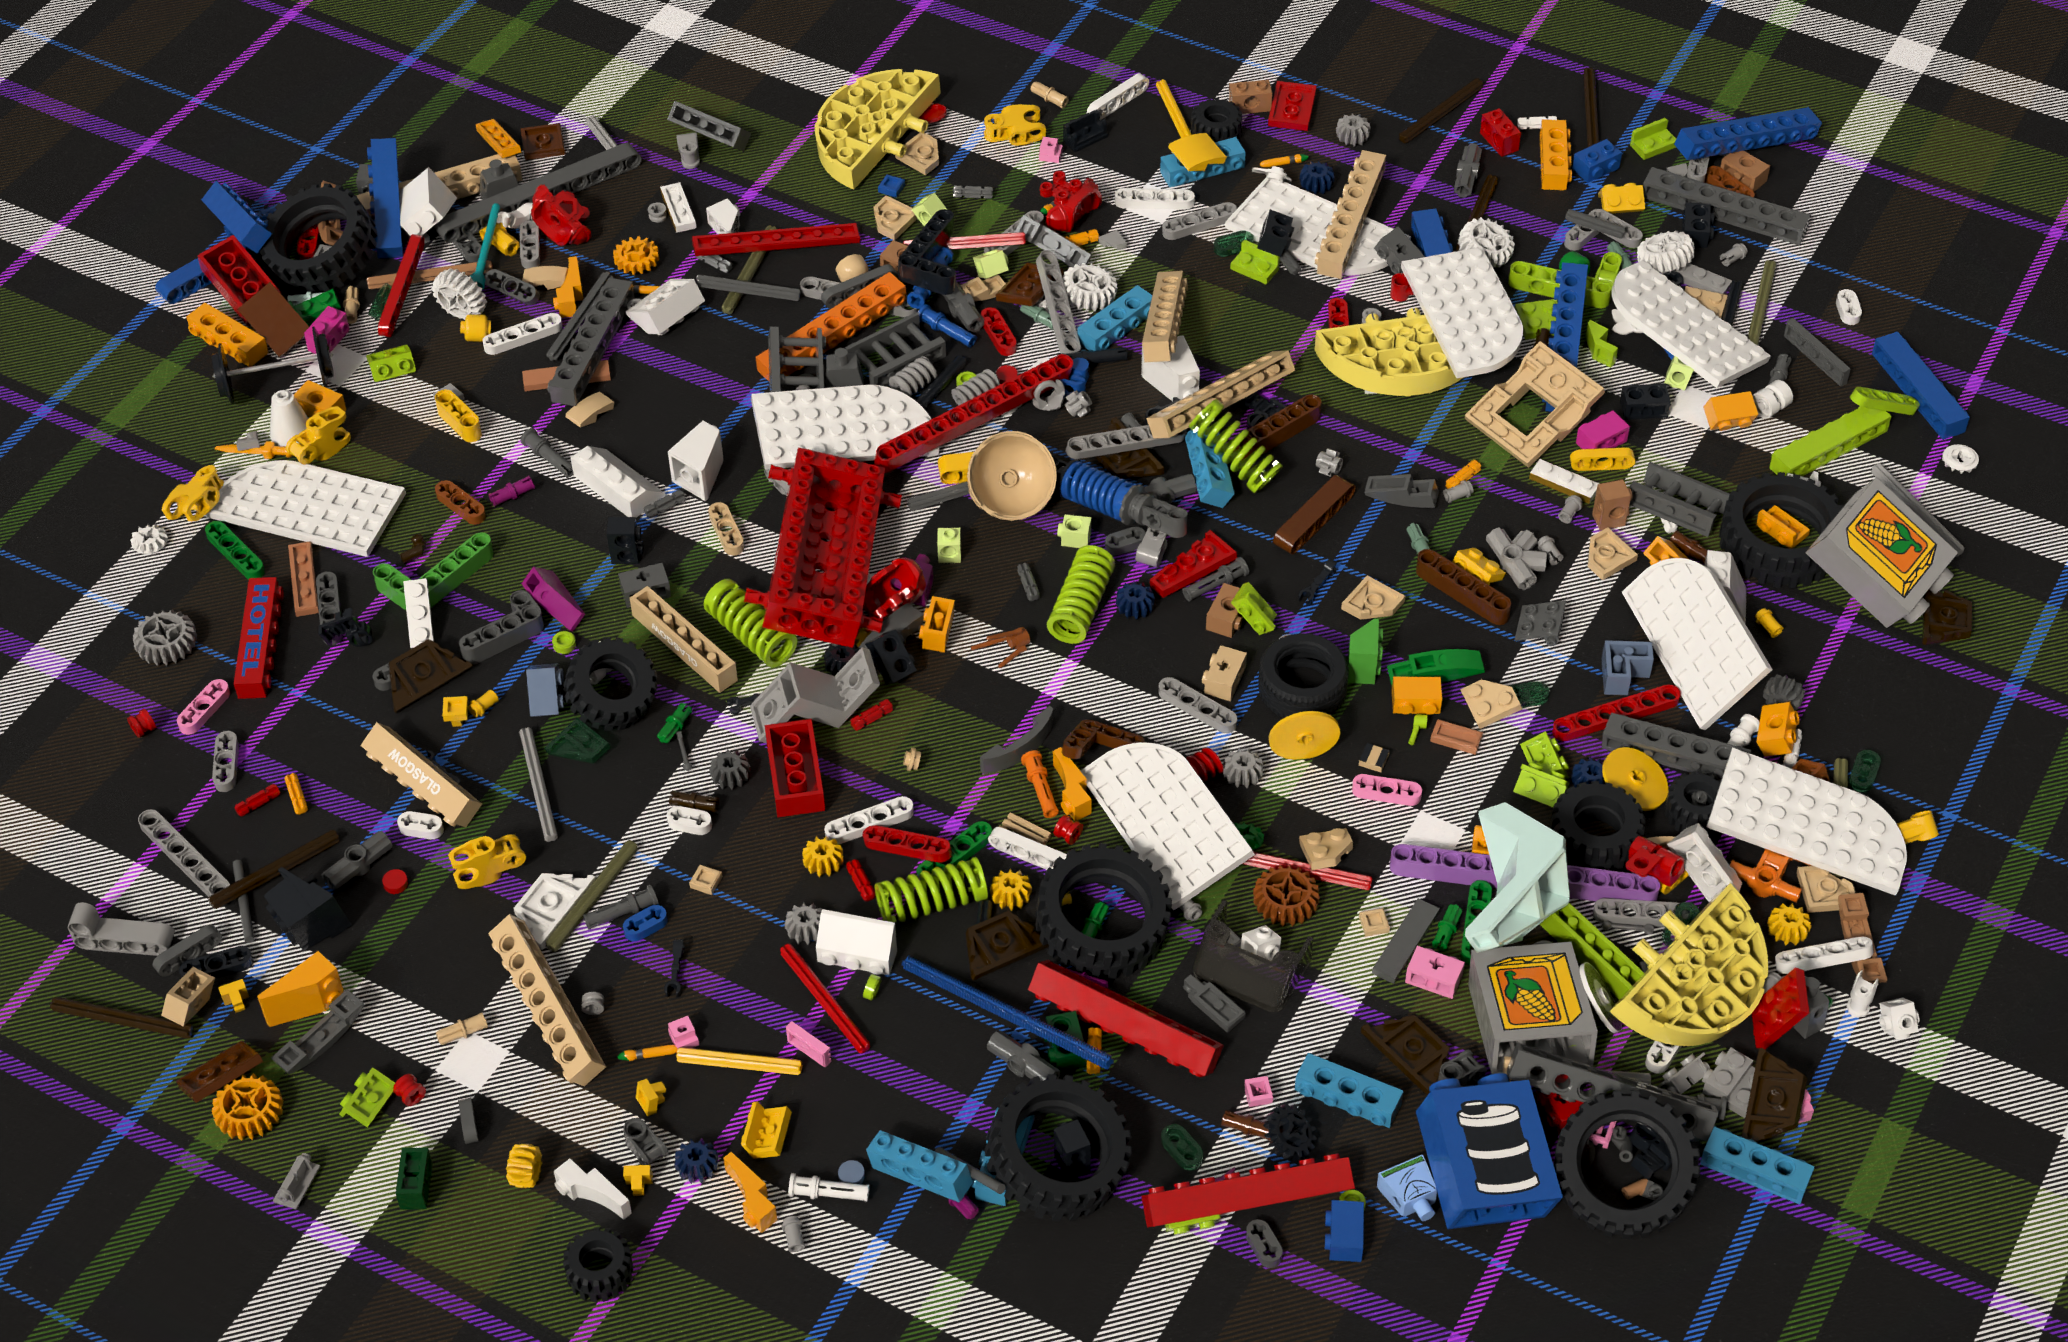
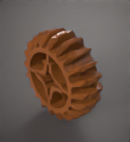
M1279 865L1278 870L1270 867L1269 873L1263 872L1261 878H1257L1255 888L1253 889V902L1257 906L1258 913H1263L1264 920L1271 918L1272 924L1277 921L1280 922L1282 927L1285 923H1290L1293 927L1295 921L1302 924L1304 918L1310 920L1312 913H1315L1320 900L1319 888L1316 885L1315 878H1310L1308 871L1301 873L1300 867L1296 870L1292 869L1291 865L1288 868H1283Z

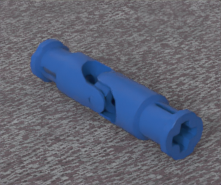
M942 247L931 261L947 266L953 260V253L949 248ZM914 286L913 292H910L907 296V303L912 308L920 309L925 305V299L929 298L933 291Z

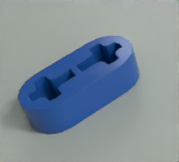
M652 905L626 919L623 923L625 938L636 942L665 927L667 924L665 908L660 905ZM655 915L656 917H660V919L652 918V916ZM632 927H634V928H636V929L639 928V930H638V931H635L634 929H630V928H632Z

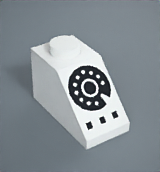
M725 199L706 208L708 224L717 234L737 233L740 226V211L736 205Z

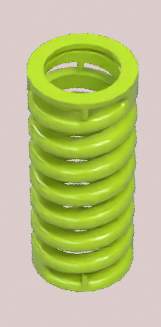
M1215 399L1192 420L1189 428L1194 433L1197 432L1199 438L1207 437L1206 445L1209 447L1215 446L1214 453L1216 455L1223 454L1222 462L1226 464L1231 463L1230 470L1232 472L1240 471L1238 475L1240 480L1249 479L1247 487L1256 494L1276 476L1283 465L1276 460L1272 464L1274 467L1266 472L1264 469L1274 459V456L1269 454L1251 468L1265 451L1264 446H1260L1242 460L1257 443V439L1255 437L1251 438L1235 451L1249 434V431L1244 429L1226 443L1241 425L1238 420L1217 435L1231 419L1232 413L1227 412L1209 427L1224 408V405L1218 399Z
M1086 545L1078 549L1068 576L1065 578L1064 585L1054 604L1053 611L1047 621V629L1056 639L1065 643L1075 644L1082 642L1086 638L1091 621L1098 609V603L1102 599V594L1105 592L1109 577L1112 575L1115 567V560L1108 551L1093 545ZM1085 561L1097 562V563H1099L1100 565H1102L1104 568H1102L1101 566H1099V565H1097V564H1095V563L1085 562ZM1058 623H1059L1063 628H1065V629H1067V630H1066V631L1063 630V629L1058 625Z
M724 579L716 583L704 599V609L706 612L718 620L722 626L726 627L730 633L740 640L744 646L748 647L752 653L756 654L760 660L764 661L768 667L774 668L785 663L797 647L796 635L780 631L774 635L776 630L763 628L765 609L762 608L761 604L747 603L745 605L744 597L746 591L739 588L740 586L734 580ZM731 589V591L722 599L719 606L717 607L721 596L726 591ZM784 639H786L784 644L777 651L771 653L775 648L779 646V644Z
M973 857L969 861L961 860L957 863L956 867L953 864H947L944 871L939 867H935L931 874L926 870L921 871L919 878L915 874H909L906 881L901 877H897L894 880V884L888 880L875 883V894L882 920L893 923L897 922L895 915L891 916L894 909L889 907V894L894 903L898 920L900 922L906 920L901 890L908 903L911 917L913 919L918 918L919 914L915 903L914 887L920 898L924 914L930 915L931 908L928 901L926 883L932 893L936 910L942 912L944 906L940 895L939 880L944 888L949 907L954 909L956 907V900L952 889L951 876L957 886L962 905H968L969 899L964 883V873L971 886L968 887V892L972 891L974 900L976 902L987 900V885L978 858Z

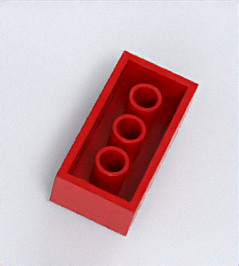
M234 235L197 255L202 272L247 326H250L249 322L237 310L269 282L281 294V291Z
M812 719L764 725L777 818L825 811Z

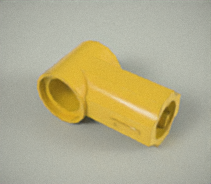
M496 223L491 245H494L505 255L510 257L515 255L520 247L519 242L507 233L503 223ZM487 226L479 231L482 240L484 239Z
M1922 811L1913 814L1910 817L1911 819L1897 823L1905 844L1916 840H1929L1939 835L1932 811Z

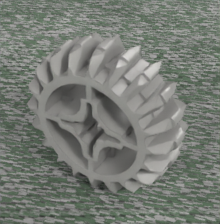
M173 609L168 613L162 610L159 614L154 612L151 617L145 616V621H139L138 627L134 628L133 635L134 648L142 660L146 659L149 664L154 662L157 666L162 662L167 666L171 661L176 663L179 658L185 659V654H191L192 648L196 647L195 640H197L195 625L188 615L184 616L181 611L176 613Z

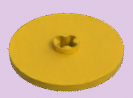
M1305 711L1292 714L1280 720L1269 733L1270 748L1278 756L1291 760L1319 756L1330 750L1337 743L1340 737L1339 724L1334 717L1323 712Z
M1622 747L1613 750L1605 758L1602 766L1605 783L1613 784L1612 787H1621L1626 790V794H1631L1636 799V803L1641 805L1643 811L1654 810L1666 800L1668 795L1666 776L1661 767L1650 756L1634 748Z

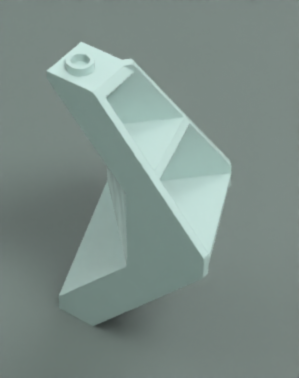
M1506 802L1480 810L1478 814L1497 881V895L1466 928L1465 937L1477 953L1523 941V937L1551 914L1567 906L1570 898L1566 839L1564 836Z

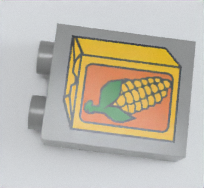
M1876 477L1853 494L1805 553L1888 628L1901 618L1912 624L1927 610L1930 604L1923 598L1924 594L1928 589L1934 594L1937 593L1951 580L1954 574L1947 566L1958 552Z
M1539 941L1532 945L1501 946L1479 953L1471 950L1468 986L1491 1074L1503 1073L1504 1056H1512L1516 1042L1593 1066L1598 1030L1581 980L1572 942L1552 943L1550 941ZM1535 1066L1530 1071L1543 1070V1068Z

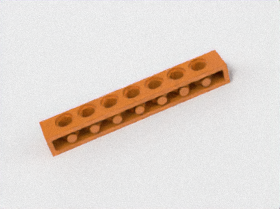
M888 272L795 331L788 338H815L817 328H822V336H826V349H823V353L835 348L845 339L852 337L862 328L869 326L876 319L886 315L893 307L902 305L907 300L906 286L891 272ZM783 346L779 348V353L783 354V357H816V347ZM767 349L756 356L757 371L769 381V353ZM783 365V367H780V374L789 376L804 366Z

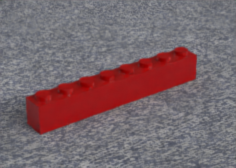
M1050 960L1038 963L1028 988L1029 991L1035 993L1036 998L1042 1001H1051L1057 1004L1056 1007L1065 1012L1076 1011V1014L1079 1015L1078 1018L1082 1021L1094 1022L1100 1025V1029L1107 1033L1113 1034L1115 1032L1123 1036L1122 1039L1130 1044L1137 1043L1145 1047L1144 1050L1150 1054H1160L1166 1057L1167 1062L1175 1066L1182 1065L1188 1068L1191 1074L1198 1077L1213 1073L1224 1046Z
M1338 1153L1324 1156V1162L1315 1163V1159L1311 1158L1300 1160V1166L1290 1168V1163L1274 1165L1275 1171L1265 1172V1167L1249 1170L1250 1175L1240 1177V1172L1225 1174V1180L1215 1182V1177L1199 1179L1200 1185L1190 1186L1189 1181L1174 1184V1190L1165 1191L1164 1186L1148 1189V1195L1141 1196L1147 1227L1355 1189L1349 1157L1340 1158Z

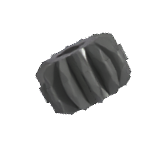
M1777 674L1767 681L1763 691V698L1766 699V704L1769 705L1790 702L1793 709L1797 710L1803 702L1805 690L1802 688L1801 683L1795 682V678L1790 679L1787 675L1782 677Z
M727 750L725 754L718 752L717 758H712L709 771L715 785L720 784L722 789L729 786L732 790L735 785L742 787L743 782L748 781L750 764H748L746 756L740 755L738 750L734 753Z

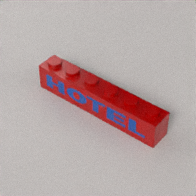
M277 577L249 578L234 678V687L238 699L266 698L267 689L271 688L270 670L274 669L272 652H276V640L274 638L279 632L277 617H281L279 601L283 600V587L279 586Z

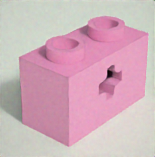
M1417 946L1407 967L1405 983L1453 999L1463 976L1465 962L1453 956L1437 953L1430 948Z

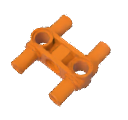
M1765 849L1756 867L1751 868L1734 860L1730 863V867L1736 871L1738 878L1747 882L1748 887L1758 897L1765 898L1778 895L1797 903L1801 895L1802 888L1782 881V876L1790 861L1796 859Z

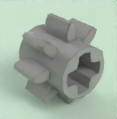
M1076 390L1066 396L1068 402L1065 403V407L1073 417L1078 415L1081 418L1091 411L1089 406L1092 404V401L1086 392L1081 391L1079 393Z
M1327 448L1326 452L1321 451L1316 459V467L1320 468L1319 473L1329 477L1332 476V473L1338 474L1343 464V459L1339 458L1340 452Z

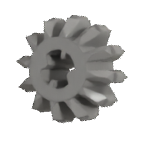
M1353 113L1351 116L1344 115L1343 118L1339 119L1336 127L1339 142H1345L1346 146L1349 144L1353 146L1356 144L1362 145L1369 138L1370 123L1367 122V118H1361L1360 114L1354 116Z
M1239 748L1237 753L1230 751L1228 757H1225L1223 774L1224 777H1227L1229 784L1235 782L1237 788L1240 785L1248 788L1249 783L1256 785L1258 779H1261L1263 775L1262 759H1259L1258 752L1251 754L1250 749L1242 751Z
M803 902L800 908L794 905L793 911L787 912L785 929L788 932V936L790 939H795L798 944L805 941L809 945L810 940L817 942L822 908L816 909L814 903L808 907Z

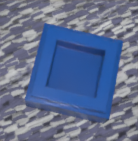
M886 174L878 186V192L897 198L905 186V179Z

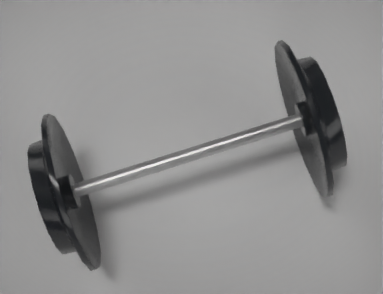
M315 326L312 327L317 355L230 371L222 343H219L218 353L212 354L214 369L212 377L216 379L220 397H227L231 405L234 404L230 376L318 360L324 387H327L328 378L334 377L331 361L334 354L329 351L326 335L319 334Z

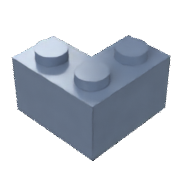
M1605 641L1602 653L1604 694L1628 695L1631 677L1650 678L1653 665L1652 642Z
M559 663L531 665L526 669L530 716L559 714L561 712L560 708H564V696L559 694V688L564 682L563 669H559Z

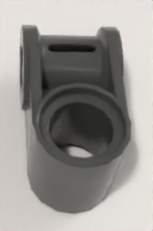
M1468 1049L1441 1065L1437 1082L1453 1078L1460 1081L1461 1087H1467L1479 1081L1486 1074L1487 1068L1484 1065H1480L1473 1057V1052Z
M631 1118L624 1124L625 1144L641 1165H650L661 1156L666 1157L669 1154L663 1141L653 1133L642 1119ZM634 1133H641L638 1136H632Z

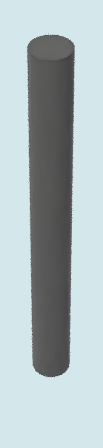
M235 860L232 863L235 882L245 877L241 860ZM245 893L238 897L244 941L250 943L254 941L248 895Z
M941 1147L935 1150L937 1153L966 1163L971 1178L998 1194H1002L1005 1191L1006 1186L964 1160Z

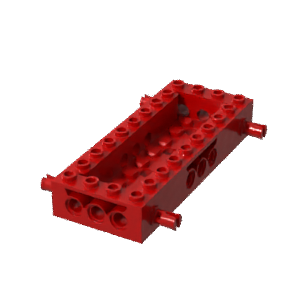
M799 447L793 468L791 467V469L787 470L771 464L768 479L786 481L789 487L770 588L765 593L747 588L744 597L745 603L761 604L764 606L763 628L851 648L854 646L860 628H866V630L877 633L881 632L883 618L867 617L863 615L862 610L879 505L886 504L887 506L899 509L901 504V494L886 493L882 489L885 467ZM821 538L828 539L829 541H823L821 540ZM815 569H820L824 572H817Z

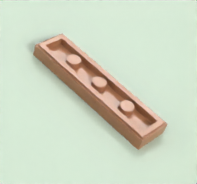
M608 360L600 361L589 383L611 380ZM557 367L522 371L524 390L547 389L548 383L553 379Z
M311 541L288 545L296 617L319 613Z

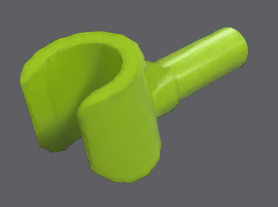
M1416 714L1414 716L1413 731L1408 742L1410 745H1414L1419 728L1426 729L1427 715Z

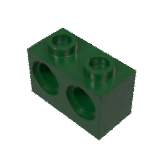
M1076 1011L1046 1016V1025L1054 1026L1059 1031H1065L1064 1034H1070L1069 1037L1072 1035L1077 1040L1080 1039V1041L1084 1042ZM1049 1042L1051 1047L1047 1049L1050 1063H1055V1067L1060 1072L1087 1067L1086 1059L1055 1043Z
M402 1148L395 1192L400 1210L427 1209L433 1166L428 1148Z

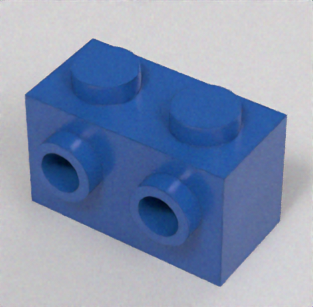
M1605 139L1575 153L1572 169L1588 183L1619 169L1622 152L1609 140Z
M1332 1200L1331 1210H1326L1325 1226H1330V1234L1325 1233L1324 1249L1329 1250V1260L1362 1261L1364 1202Z

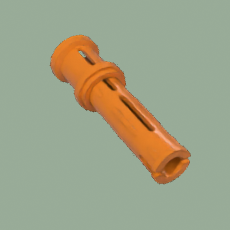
M1037 750L1029 751L1021 757V762L1027 769V779L1034 785L1044 817H1055L1059 810L1046 779L1048 771L1041 762L1042 755Z

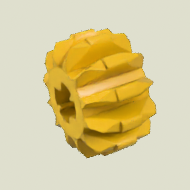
M827 835L821 840L816 836L815 842L808 841L807 847L803 848V865L805 868H808L810 874L817 872L819 878L823 873L830 877L831 871L838 872L839 866L843 865L844 859L841 845H838L836 839L829 841Z
M1010 868L1008 873L1000 871L999 877L993 876L990 894L994 904H999L1001 909L1007 906L1012 911L1015 906L1021 909L1023 903L1029 902L1032 886L1029 883L1028 876H1022L1020 870L1013 873Z
M1782 903L1779 908L1772 910L1768 918L1769 935H1774L1776 942L1784 941L1785 946L1789 942L1796 946L1799 941H1804L1807 938L1808 932H1810L1811 922H1809V914L1803 913V907L1796 909L1793 903L1789 907Z
M532 1144L514 1145L509 1152L506 1167V1178L509 1185L517 1188L535 1186L539 1180L542 1165V1154L539 1147Z

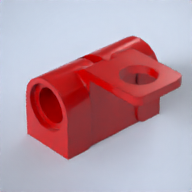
M1638 836L1632 842L1628 854L1629 860L1625 864L1627 870L1641 877L1653 876L1668 887H1671L1684 873L1683 857L1642 836Z

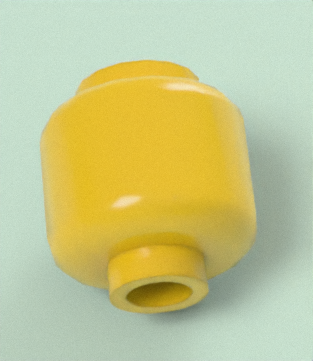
M468 314L465 321H461L460 334H464L466 341L483 342V338L491 333V320H488L486 315Z

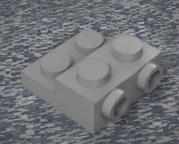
M1730 1048L1727 1053L1722 1051L1715 1061L1717 1065L1715 1070L1709 1068L1702 1079V1082L1705 1083L1702 1094L1715 1099L1726 1097V1108L1745 1118L1755 1067L1752 1066L1754 1060L1733 1048Z

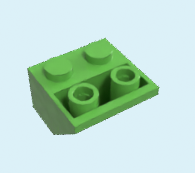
M1379 619L1371 620L1350 635L1348 683L1375 684L1376 675H1380L1381 661L1377 660H1382L1383 646L1378 642L1383 640V628H1379Z

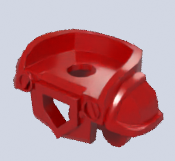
M1056 171L1053 174V184L1043 182L1040 185V195L1042 197H1055L1054 204L1056 206L1051 208L1046 216L1047 227L1052 230L1070 232L1079 219L1091 210L1097 209L1102 202L1099 187L1092 178H1086L1084 183L1079 179H1073L1068 183L1066 182L1065 173L1063 171Z
M544 184L536 188L532 198L531 216L542 232L559 246L566 245L567 243L576 245L584 242L587 243L591 239V231L580 222L585 221L589 217V209L581 206L574 194L569 191L565 192L562 190L553 196Z
M897 558L892 561V564L872 576L866 585L863 604L867 614L871 617L884 619L906 603L911 605L916 602L926 588L925 578L920 566L912 559ZM893 578L901 582L900 590H895L892 587L891 582Z

